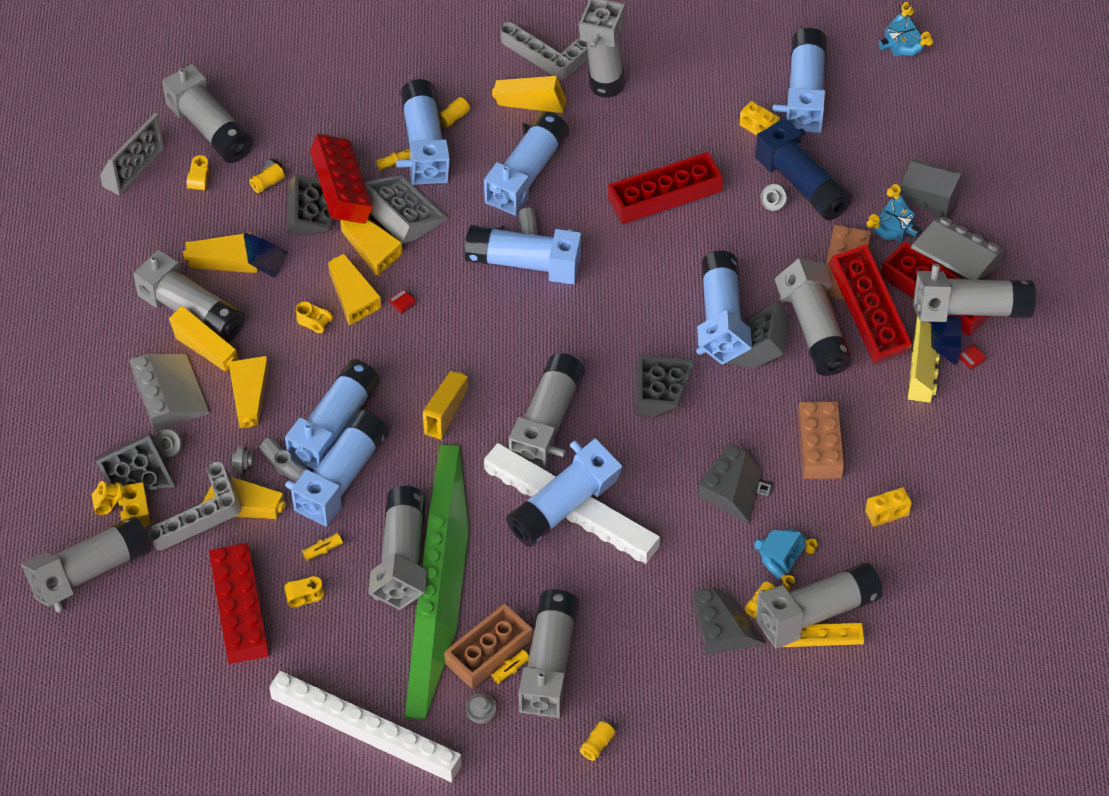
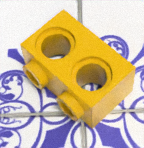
M750 101L740 113V126L755 135L780 121V117L753 101Z
M143 482L122 486V497L118 500L119 506H123V511H120L121 521L135 516L143 526L151 525Z
M904 487L868 498L865 512L872 526L875 527L909 516L912 502Z

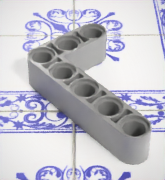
M511 22L501 25V42L505 46L552 76H557L558 79L568 78L588 60L587 42L580 40V37L562 53H559Z
M213 462L207 469L215 498L158 523L147 530L150 543L156 550H164L225 522L241 512V504L231 475L221 462Z

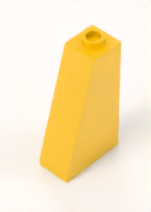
M557 76L496 80L495 88L492 89V96L496 99L499 106L564 113L567 99Z
M368 219L365 224L340 220L341 232L376 276H379L403 254L402 243Z
M251 233L185 242L186 250H183L184 261H188L189 268L258 273Z
M345 254L334 257L328 262L329 274L349 325L381 309L380 296Z
M182 305L169 318L177 340L223 371L227 372L230 369L229 362L238 360L236 349Z
M262 356L229 362L239 428L259 425L268 375L267 357Z
M454 371L448 373L423 411L425 435L440 440L443 439L468 389V376Z
M231 477L242 508L241 512L235 517L277 519L279 514L283 513L286 506L283 493ZM212 485L202 503L216 497Z

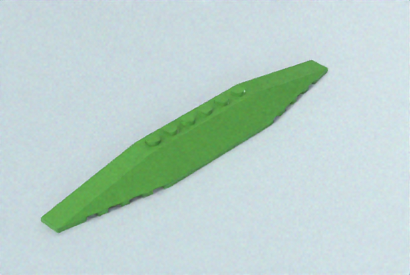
M440 444L422 564V568L427 570L425 593L418 597L405 719L426 720L441 673L445 667L444 652L452 646L453 639L457 633L469 534L460 448L457 445Z

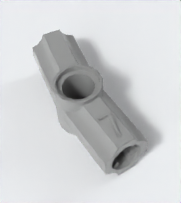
M273 438L265 439L259 446L260 451L274 465L279 475H285L296 483L306 470L304 466L291 458V454L283 450Z

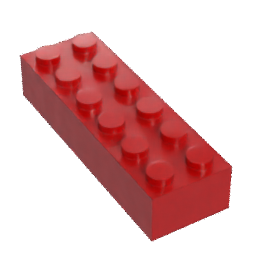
M316 134L310 154L331 218L365 224L373 206L351 141L346 138Z
M706 152L608 184V200L623 225L722 192L723 177L710 154Z
M905 241L882 263L880 275L884 280L914 299L917 272L932 271V265L939 263L912 249V245ZM939 264V272H944L947 279H962ZM947 315V322L970 336L990 316Z
M867 244L832 256L829 262L830 269L873 365L908 352L912 343Z
M248 543L209 550L228 664L269 657Z

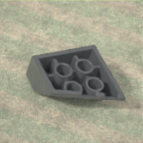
M912 160L900 184L901 191L899 195L905 201L930 212L936 217L948 218L957 207L963 172L958 170L951 172L946 167L939 169L930 163Z
M295 174L287 185V232L308 235L327 231L333 219L330 216L319 179Z
M778 303L747 317L745 324L751 328L752 349L728 361L727 364L754 369L784 354L791 317Z
M638 355L635 367V415L654 417L677 407L695 360Z
M150 431L104 452L96 458V462L107 484L121 483L122 486L143 482L144 489L150 491L160 488H175L168 466Z
M729 443L699 483L698 497L749 524L762 471L747 452Z
M714 588L693 591L692 604L705 655L765 645L732 595Z

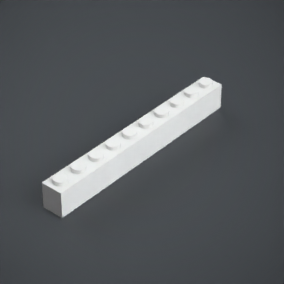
M499 443L484 458V469L488 474L495 475L505 484L512 485L522 494H527L531 497L556 477ZM589 497L566 517L570 522L579 524L587 532L596 534L601 540L608 541L615 545L618 550L627 552L635 560L642 561L645 564L659 548L660 537L592 497Z
M279 671L270 685L271 699L451 783L462 766L461 754L282 671Z

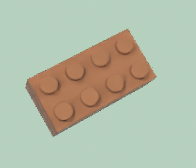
M834 225L826 261V268L833 284L826 291L828 297L844 300L829 266L832 256L865 244L869 248L871 231Z
M838 401L799 402L798 427L803 479H842L844 463Z
M504 603L444 652L445 664L473 690L504 665L505 660H510L532 642V628Z

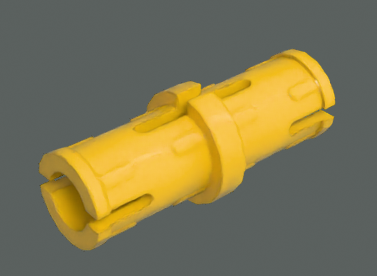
M410 148L398 153L393 152L385 158L376 160L378 169L382 171L392 166L396 167L397 160H409Z
M335 533L303 549L302 554L308 562L321 554H327V551L343 544L340 535Z
M522 649L510 660H505L504 665L491 674L492 679L497 684H500L509 675H514L517 673V669L528 661L529 655ZM517 662V663H516L514 666H512L509 670H507L506 672H504V670H506L509 666H511L513 663Z

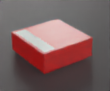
M403 289L391 297L389 303L402 314L414 306L416 300Z
M975 345L959 353V358L970 370L986 360V357Z

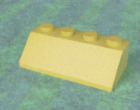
M918 316L913 340L908 400L931 402L932 395H936L937 384H933V382L938 377V368H935V364H939L940 353H936V349H940L941 338H938V330L927 321H920Z

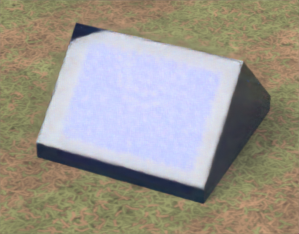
M245 233L244 241L248 264L272 277H276L287 251L261 237Z
M947 316V322H931V347L954 365L958 364L961 352V317Z

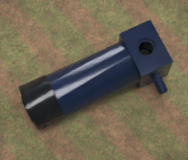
M785 118L758 133L755 158L770 173L778 169L824 219L833 220L843 214L851 204L852 194L800 144L801 136L805 135L803 128L797 130Z

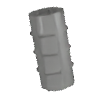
M533 208L521 209L519 211L521 233L538 235L535 210Z

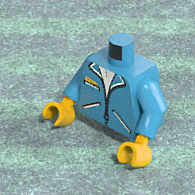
M905 2L902 5L903 12L899 13L885 29L884 39L879 40L880 49L890 48L894 56H914L922 52L925 44L929 46L933 43L929 32H924L920 35L909 17L906 18V15L914 13V8L910 7L908 2Z
M894 184L891 186L892 188L887 190V195L894 197V200L891 199L880 216L872 214L869 217V221H867V227H874V234L879 235L885 241L896 240L901 242L907 234L917 237L921 227L914 225L915 214L903 197L899 195L901 191L900 186Z
M792 528L782 531L773 530L765 540L758 538L755 542V549L759 550L762 563L777 579L783 581L782 585L786 590L791 588L786 582L789 581L794 585L795 578L791 575L786 576L784 573L790 572L804 548L808 554H814L815 548L818 545L817 540H807L806 536Z

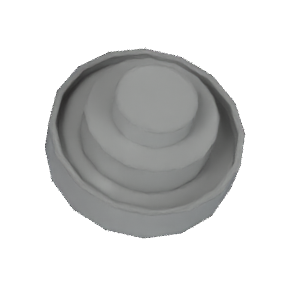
M777 184L766 186L761 193L763 206L771 211H778L784 208L788 202V194L785 188Z
M163 429L154 437L163 457H173L181 451L183 445L182 438L176 430Z
M238 445L236 452L233 451L231 464L232 467H235L236 474H244L245 470H248L249 466L253 464V455L243 445Z
M476 694L468 700L466 714L475 723L484 724L490 722L496 714V703L489 695Z

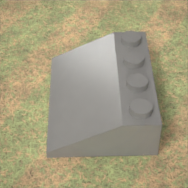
M154 113L109 159L100 174L104 188L120 196L164 150L157 113Z
M402 175L365 182L373 206L370 214L402 244L419 239L448 219L441 210Z
M946 217L934 220L911 246L912 249L960 275L975 280H980L995 271L1004 253V250L1000 249L997 244L983 240L982 236L968 232L967 228L951 223L952 221Z
M146 354L129 360L133 377L154 431L209 414L186 354Z

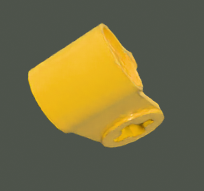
M198 155L193 158L190 172L187 177V189L206 191L209 177L208 159L205 156Z
M303 301L296 305L297 323L316 333L322 334L326 324L333 319L329 311L312 305L309 302Z
M105 481L99 482L98 487L91 495L94 511L97 515H106L112 511L115 504L122 497L123 487L121 483L107 484Z
M316 576L291 581L284 586L288 605L293 608L318 602L324 597L322 581Z

